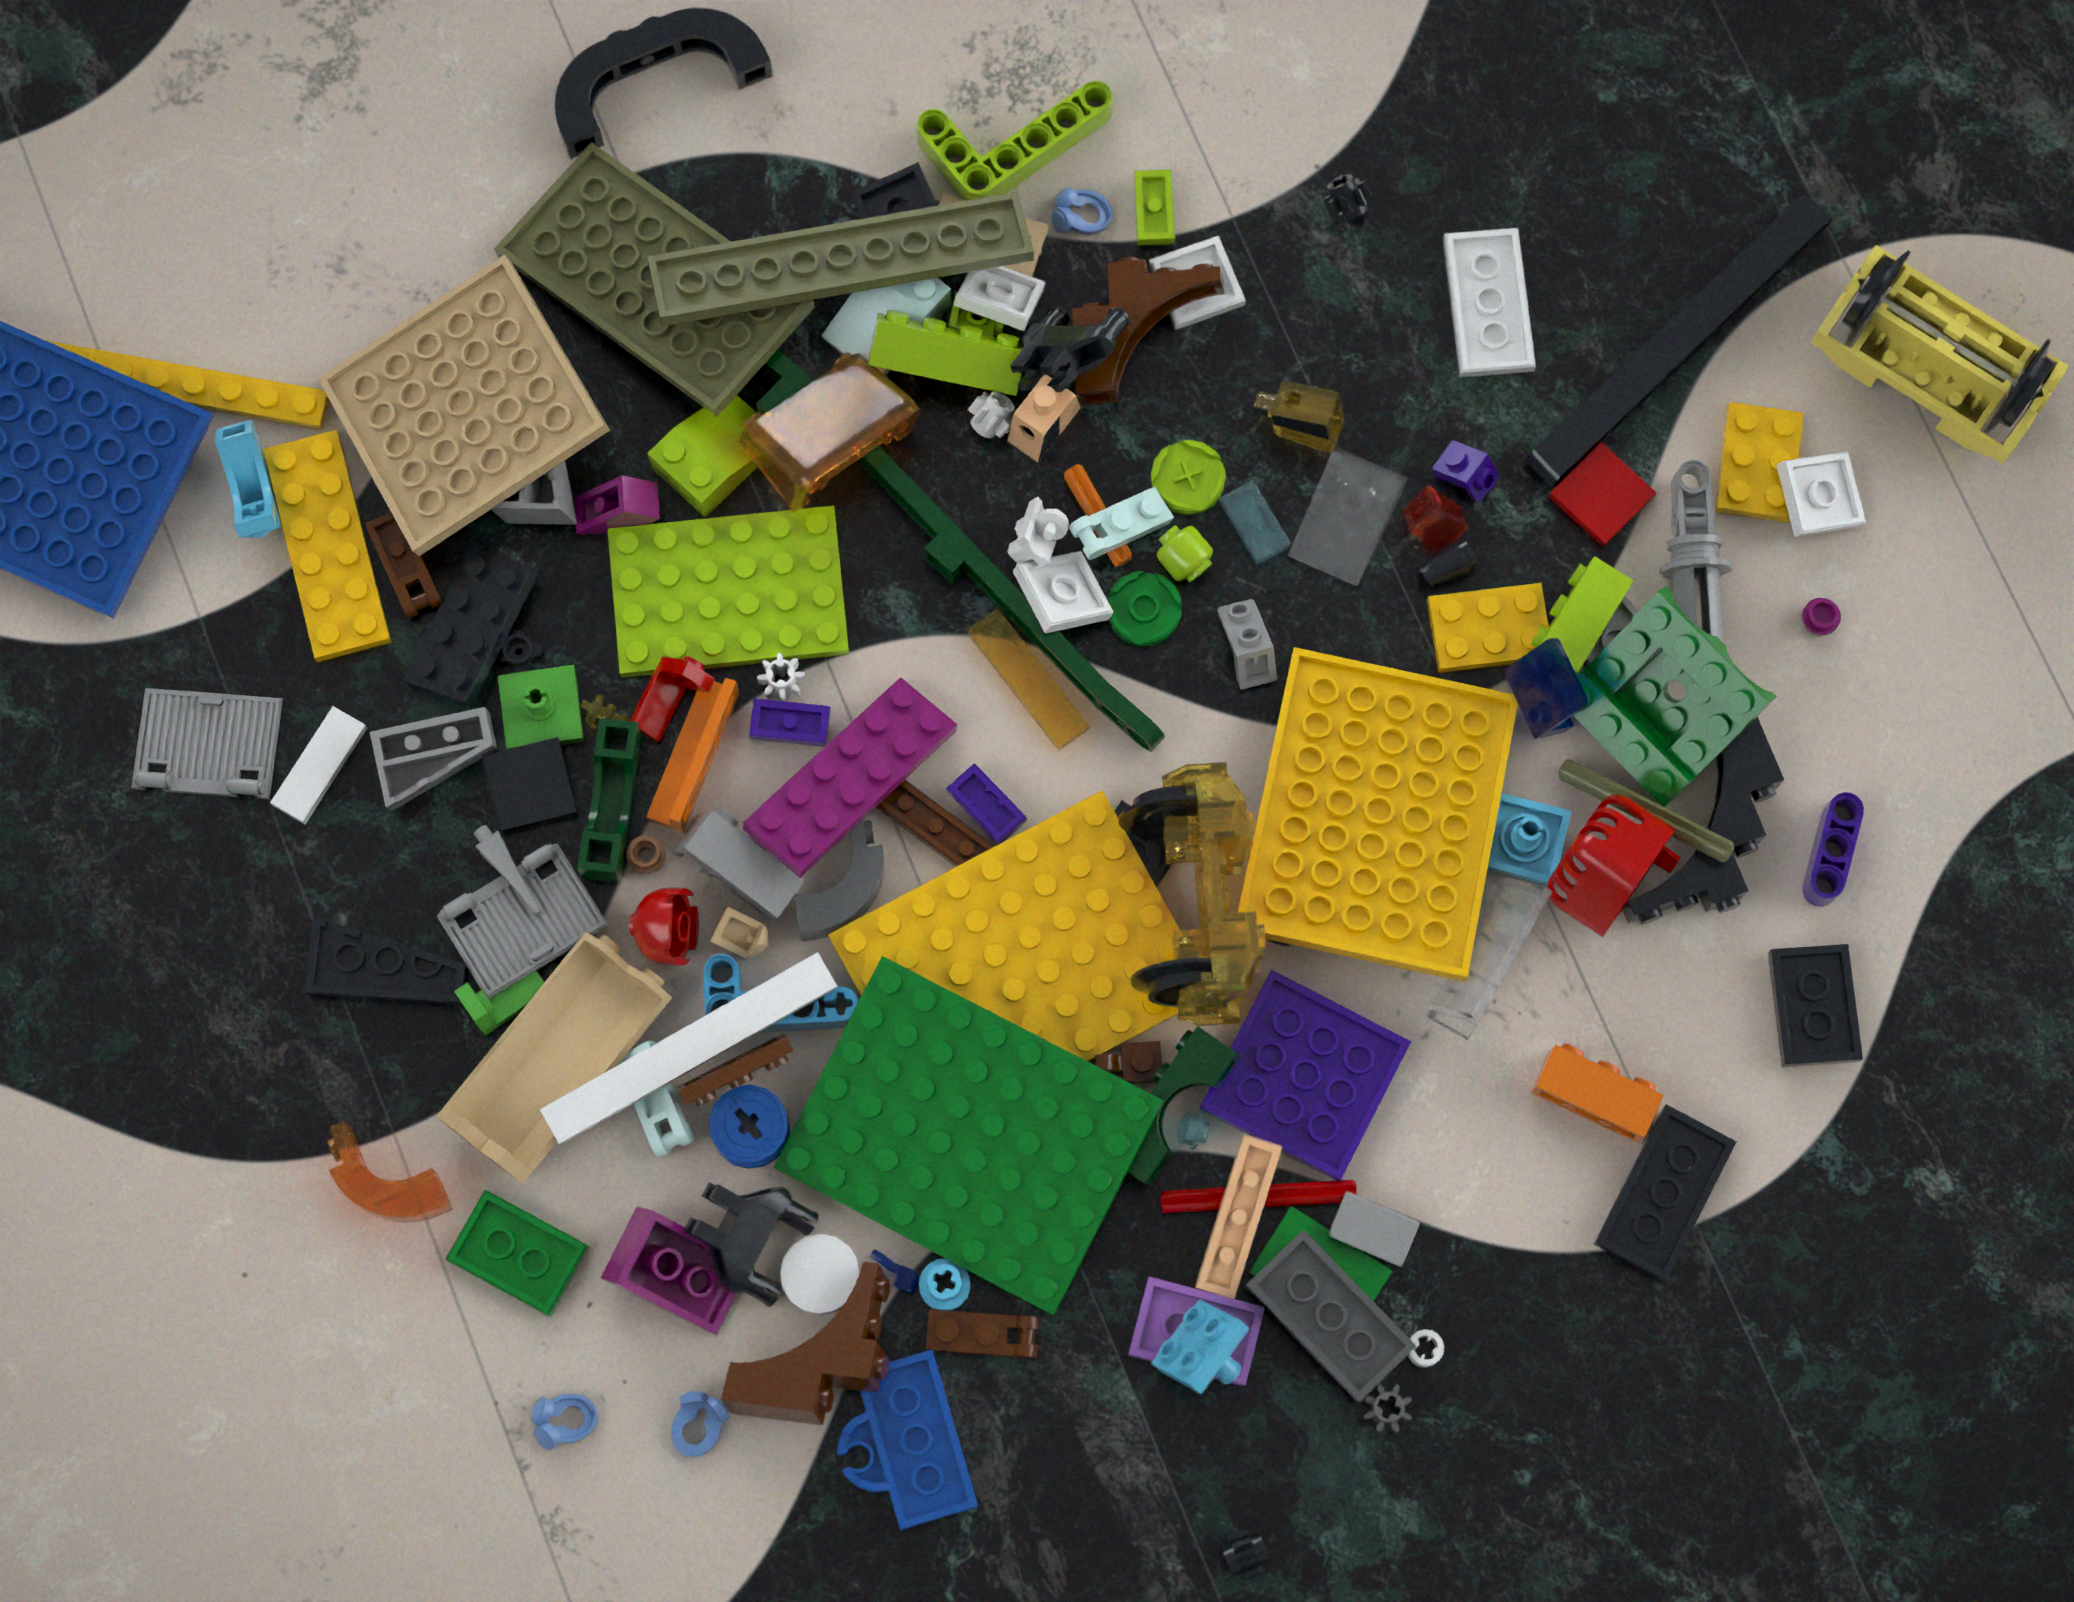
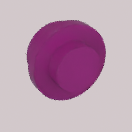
M1826 598L1811 600L1802 611V622L1805 628L1818 636L1831 634L1836 630L1841 621V613L1838 606Z

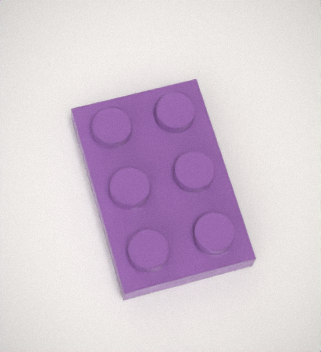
M1148 1277L1128 1356L1153 1362L1159 1353L1161 1345L1171 1338L1183 1322L1186 1312L1195 1306L1200 1299L1241 1320L1249 1328V1331L1230 1355L1233 1360L1241 1365L1238 1377L1231 1383L1245 1387L1265 1307Z

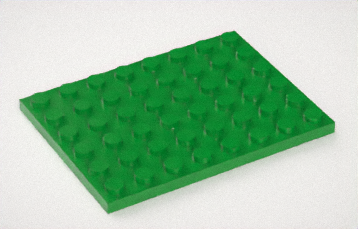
M882 956L773 1168L1038 1308L1055 1315L1164 1100Z

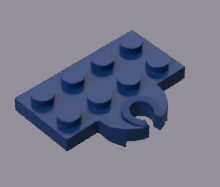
M933 1350L889 1362L887 1376L884 1380H880L878 1393L860 1391L866 1412L853 1418L842 1430L837 1446L838 1456L847 1455L851 1448L855 1446H863L870 1453V1461L862 1469L847 1467L842 1472L848 1480L860 1489L873 1493L889 1491L900 1530L978 1507Z

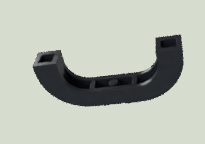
M687 8L661 17H649L639 26L626 31H615L606 39L583 50L565 69L555 95V116L569 158L572 159L579 156L591 142L598 147L604 146L600 128L593 115V108L599 94L609 85L683 54L706 52L717 56L729 67L740 90L773 76L770 57L760 38L747 24L726 12L709 8Z

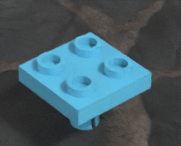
M1501 793L1487 871L1547 886L1549 878L1560 862L1572 811Z
M1199 1299L1195 1306L1186 1312L1183 1322L1171 1338L1161 1345L1158 1355L1151 1364L1165 1375L1202 1394L1214 1376L1218 1377L1224 1384H1229L1238 1377L1241 1365L1233 1360L1230 1355L1249 1331V1328L1241 1320Z

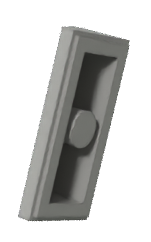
M1346 1191L1331 1223L1329 1236L1392 1264L1402 1266L1420 1222Z

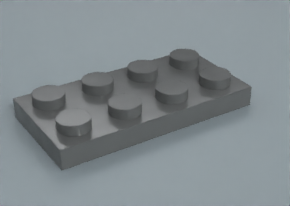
M1304 1229L1245 1286L1357 1403L1416 1347L1406 1334Z

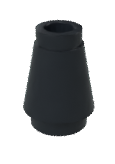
M1462 538L1457 542L1454 540L1450 541L1427 561L1424 566L1420 567L1419 571L1427 585L1431 588L1436 584L1439 585L1471 573V568L1478 565V561L1465 539Z

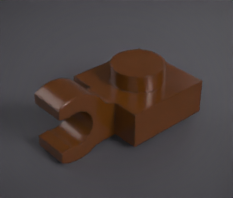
M1160 1041L1121 1043L1120 1055H1095V1059H1093L1094 1065L1111 1074L1122 1073V1079L1131 1084L1155 1083L1153 1078L1162 1066Z

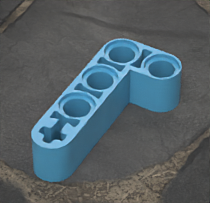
M717 954L707 960L703 972L706 1015L715 1011L719 1006L725 1005L748 992L742 991L741 972L734 958L727 954ZM719 967H729L733 970V976L725 983H717L712 979L713 973ZM837 986V989L811 1003L813 1010L807 1017L799 1018L791 1014L761 1032L845 1028L858 1004V998L853 990L848 987ZM818 1000H824L826 1007L824 1008L825 1017H820L821 1009ZM838 1000H846V1004L849 1006L846 1008L844 1015H838L835 1009L838 1006Z

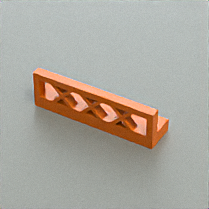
M728 678L724 679L723 684L714 681L709 693L696 692L646 816L648 821L684 833L739 697L736 681Z

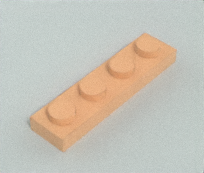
M1246 1134L1242 1135L1196 1280V1288L1224 1297L1235 1298L1282 1150L1281 1145Z

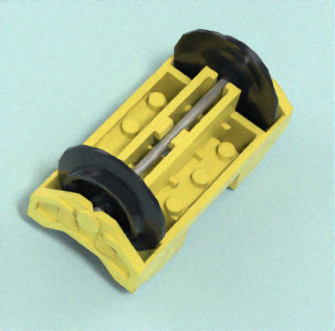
M1876 245L1850 280L1844 293L1836 301L1810 343L1820 348L1838 368L1871 388L1877 378L1886 382L1941 417V420L1935 427L1936 430L1964 448L1994 458L2003 464L2027 432L2037 413L2044 407L2069 366L2048 353L2051 339L2047 338L2041 348L1907 265L1905 261L1911 253L1909 250L1899 258H1896ZM1889 286L1892 287L1887 296H1883ZM1859 291V295L1842 320V323L1850 328L1846 345L1849 346L1877 304L1880 306L1850 349L1833 338L1831 331ZM2023 369L2024 372L2021 374V376H2020L2019 379L2017 380L2016 377L2019 375V373H2020L2021 370ZM2011 387V391L1994 414L1984 432L1989 433L2000 423L2010 428L2029 401H2032L2006 440L1998 442L1980 430Z

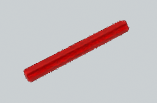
M1354 1180L1271 1184L1264 1207L1341 1203L1346 1191L1357 1195V1188ZM1226 1187L1163 1191L1160 1195L1161 1210L1163 1213L1219 1210Z

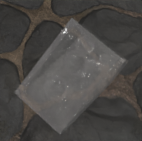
M1340 448L1332 451L1288 556L1358 586L1391 519L1408 478Z

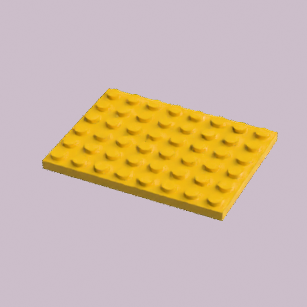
M1294 647L1233 932L1466 982L1519 695Z
M1103 790L828 934L860 997L881 957L884 956L1088 1062L1095 1059V1055L1105 1054L1120 1046L1121 1043H1126L1192 1007H1170L1152 1003L1148 999V994L1139 992L1131 986V976L1138 970L1160 962L1177 960L1179 951L1178 938L1184 936L1126 831L1119 826L1118 817Z

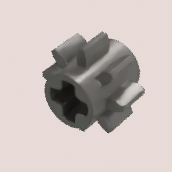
M1378 1384L1376 1386L1378 1397L1374 1399L1373 1397L1365 1396L1363 1399L1366 1404L1371 1405L1370 1412L1366 1413L1363 1419L1369 1420L1373 1418L1377 1422L1375 1432L1377 1433L1383 1429L1384 1425H1390L1392 1432L1395 1434L1399 1431L1398 1419L1410 1421L1412 1418L1408 1413L1404 1412V1406L1409 1404L1412 1399H1402L1398 1395L1399 1385L1397 1384L1391 1389V1392H1385L1383 1386ZM1387 1399L1393 1401L1392 1408L1397 1411V1414H1391L1386 1419L1381 1416L1383 1409L1377 1405L1378 1403L1383 1404Z

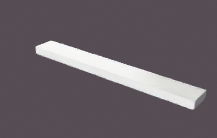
M817 952L541 1108L540 1111L558 1144L562 1145L838 987Z

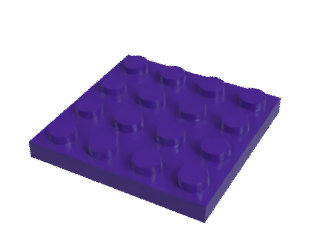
M1271 969L1230 1048L1241 1057L1219 1088H1209L1199 1109L1250 1136L1281 1145V1152L1336 1181H1341L1412 1041Z

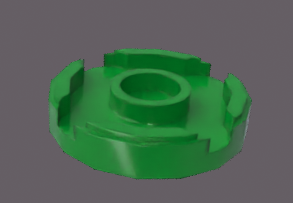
M1135 571L1122 577L1111 588L1107 600L1114 612L1108 620L1113 632L1124 642L1138 647L1154 646L1166 641L1176 631L1182 616L1181 597L1175 585L1165 576L1157 573Z

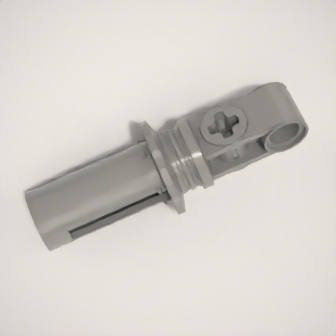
M1689 460L1679 467L1670 483L1672 501L1671 529L1674 538L1667 541V548L1671 552L1672 560L1659 568V575H1663V578L1673 579L1674 601L1684 615L1696 626L1694 579H1699L1702 630L1710 635L1717 636L1724 643L1720 577L1732 572L1733 565L1728 560L1719 559L1718 549L1722 547L1721 537L1714 535L1715 509L1712 501L1710 470L1701 461ZM1686 474L1693 475L1697 478L1699 487L1694 489L1687 487L1682 481V476Z

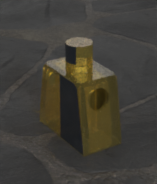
M1285 381L1281 383L1277 395L1259 391L1254 404V413L1271 417L1276 435L1333 454L1345 421L1339 392Z

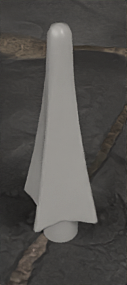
M487 825L478 828L474 835L480 842L475 845L480 854L515 889L534 914L540 913L541 908L523 881L499 831L492 834Z

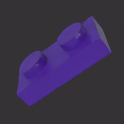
M754 698L749 737L753 740L825 747L827 745L831 708L824 705Z

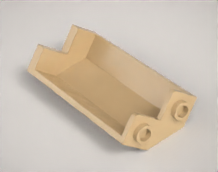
M587 932L583 934L436 1116L462 1139L478 1149L498 1167L522 1184H524L557 1142L540 1109L619 1065L672 999L661 988L665 983L663 979L648 968L641 972L629 965L618 955L621 948L605 935L598 939Z

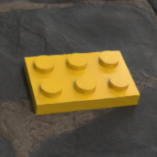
M1735 402L1728 403L1725 415L1715 512L1790 523L1776 465L1782 461L1799 459L1803 412Z
M1541 583L1429 596L1427 599L1438 673L1533 662L1530 660V657L1536 647L1531 645V642L1542 625L1549 628Z

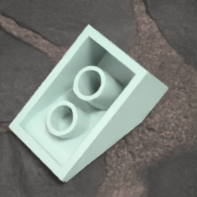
M939 278L854 292L822 334V339L878 384L891 370L869 365V351L877 313L886 314L887 310H896L908 314V319L921 322L924 321V318L939 320L952 306L951 288Z

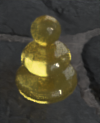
M602 694L596 695L592 704L585 700L581 703L580 707L588 710L585 718L587 724H593L597 717L630 721L626 715L615 713L616 706L614 704H609L606 708L603 707L604 696Z

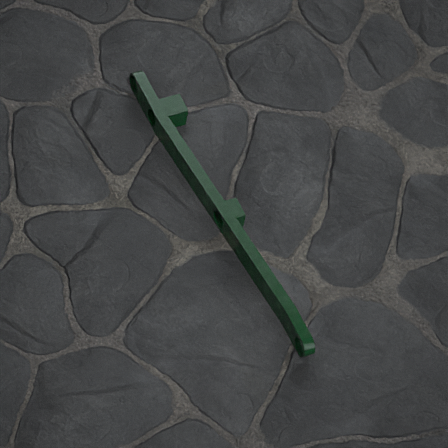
M777 349L760 368L776 384L757 402L759 416L787 440L813 414L933 539L924 548L925 560L952 584L965 572L1095 708L1138 745L1152 752L1165 738L1162 730L1110 685L1059 631L1044 633L1027 598L822 386Z

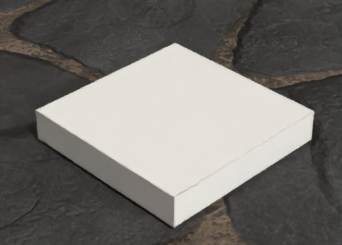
M1219 236L1149 260V267L1152 273L1163 267H1172L1176 270L1192 269L1197 264H1211L1214 267L1220 266L1225 294L1193 301L1169 313L1175 330L1245 306L1246 300Z
M1003 266L968 272L956 295L954 306L1024 331L1042 295L1045 282Z
M1848 451L1787 460L1776 465L1794 537L1856 528L1866 524Z
M1081 551L1053 556L1050 563L1042 568L1035 561L1017 564L1013 570L1044 633L1109 620L1114 613Z

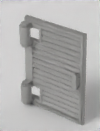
M145 688L131 788L146 790V787L162 788L165 792L238 797V794L254 795L257 799H270L283 699ZM149 764L167 766L166 773L149 772ZM241 771L259 772L258 780L240 779Z
M558 843L542 846L524 857V860L521 861L522 864L517 866L523 881L541 908L540 913L534 914L515 889L503 876H500L474 893H464L446 904L437 915L480 989L484 991L488 999L571 950L585 932L594 936L609 926ZM552 860L558 871L541 880L535 869ZM471 908L477 920L460 929L454 918Z

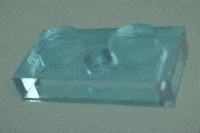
M1253 480L1220 497L1219 503L1257 565L1290 548V540Z

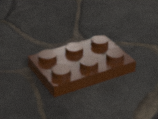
M782 1033L677 1086L685 1105L694 1102L695 1106L699 1107L718 1097L715 1090L729 1083L731 1089H735L753 1079L750 1072L762 1066L767 1071H770L789 1061L786 1054L794 1050L787 1036Z

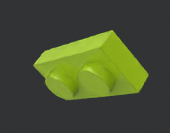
M1172 170L1134 171L1137 245L1174 244Z

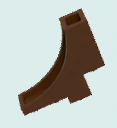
M1123 257L1118 259L1117 262L1108 263L1109 305L1091 302L1084 304L1082 308H1072L1073 326L1086 327L1087 325H1098L1112 307L1124 310L1130 318V323L1115 339L1116 348L1105 362L1075 378L1076 395L1081 406L1118 403L1119 387L1125 366L1144 335L1157 322L1176 309L1199 299L1225 294L1224 278L1220 266L1214 267L1211 264H1197L1192 269L1185 270L1163 267L1155 270L1153 273H1149L1145 259L1139 260L1136 257Z
M862 1263L859 1277L845 1304L822 1330L806 1342L783 1354L768 1359L741 1363L730 1362L721 1401L731 1414L823 1425L825 1414L831 1411L834 1402L832 1387L878 1393L880 1380L886 1378L889 1367L888 1356H886L877 1342L882 1328V1320L879 1314L882 1302L888 1300L890 1293V1281L879 1263Z

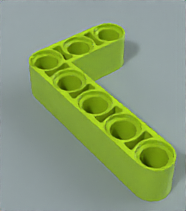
M1090 81L982 157L947 114L939 109H928L923 111L917 120L918 144L961 199L968 201L1006 194L1103 126L1112 114V91L1106 83L1101 81ZM1092 100H1099L1104 105L1092 107L1087 103ZM1068 120L1075 125L1070 128H1063L1058 123ZM930 128H938L942 131L940 134L933 136L926 133ZM1033 141H1041L1045 146L1035 149L1030 147L1029 144ZM953 155H960L965 158L959 163H953L948 160ZM1008 161L1016 165L1015 168L1007 170L999 166L1001 163ZM975 182L987 185L982 190H974L969 186Z

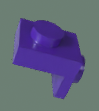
M1452 440L1432 467V471L1437 478L1466 489L1471 500L1478 503L1493 488L1499 476L1487 453Z

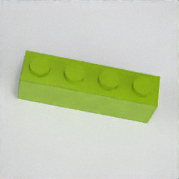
M887 310L886 314L877 313L869 351L870 366L1017 395L1018 383L1022 373H1013L1010 365L1024 347V343L1019 342L1020 339L1018 337L1005 333H999L997 337L983 335L981 329L972 326H961L960 330L945 327V322L934 318H924L923 322L908 319V314L896 310Z

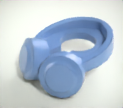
M1070 186L1062 189L1053 201L1056 209L1053 211L1051 219L1053 227L1058 233H1066L1073 230L1085 235L1097 234L1105 230L1112 219V208L1109 202L1100 194L1090 190H1074ZM1085 204L1094 206L1098 211V221L1095 223L1085 222L1080 215L1073 214L1069 206L1077 208Z
M691 1391L680 1396L681 1408L674 1417L671 1427V1438L673 1445L680 1453L685 1456L696 1457L707 1453L716 1444L721 1433L722 1424L729 1419L727 1408L719 1399L715 1397L708 1398L707 1394L703 1392ZM705 1409L708 1413L703 1423L706 1428V1436L699 1444H689L683 1438V1428L687 1423L695 1420L699 1410Z
M563 1394L551 1400L540 1397L531 1411V1421L537 1425L533 1431L537 1442L547 1450L554 1449L559 1443L568 1444L584 1439L592 1432L597 1422L595 1405L588 1398L578 1394ZM567 1407L579 1408L584 1416L582 1426L576 1430L568 1429L564 1425L552 1426L549 1420L551 1417L562 1415Z

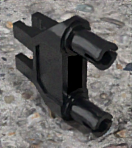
M1060 306L1050 307L1039 323L1029 324L1021 333L1024 347L1010 365L1013 373H1025L1024 378L1018 383L1020 391H1032L1046 374L1054 375V378L1047 386L1052 387L1055 392H1063L1077 376L1101 365L1115 350V339L1129 325L1130 318L1128 314L1121 308L1117 307L1114 309L1112 307L1098 325H1087L1086 327L1067 326L1070 321L1068 313Z
M709 1182L701 1197L727 1211L720 1226L716 1229L702 1220L690 1217L683 1232L709 1246L717 1274L727 1291L732 1294L744 1292L761 1301L767 1307H771L778 1298L765 1292L764 1289L780 1295L782 1285L754 1270V1265L777 1221L780 1220L807 1236L815 1227L803 1221L802 1218L806 1221L817 1223L819 1214L792 1200L789 1190L784 1187H772L737 1195L721 1185H714Z

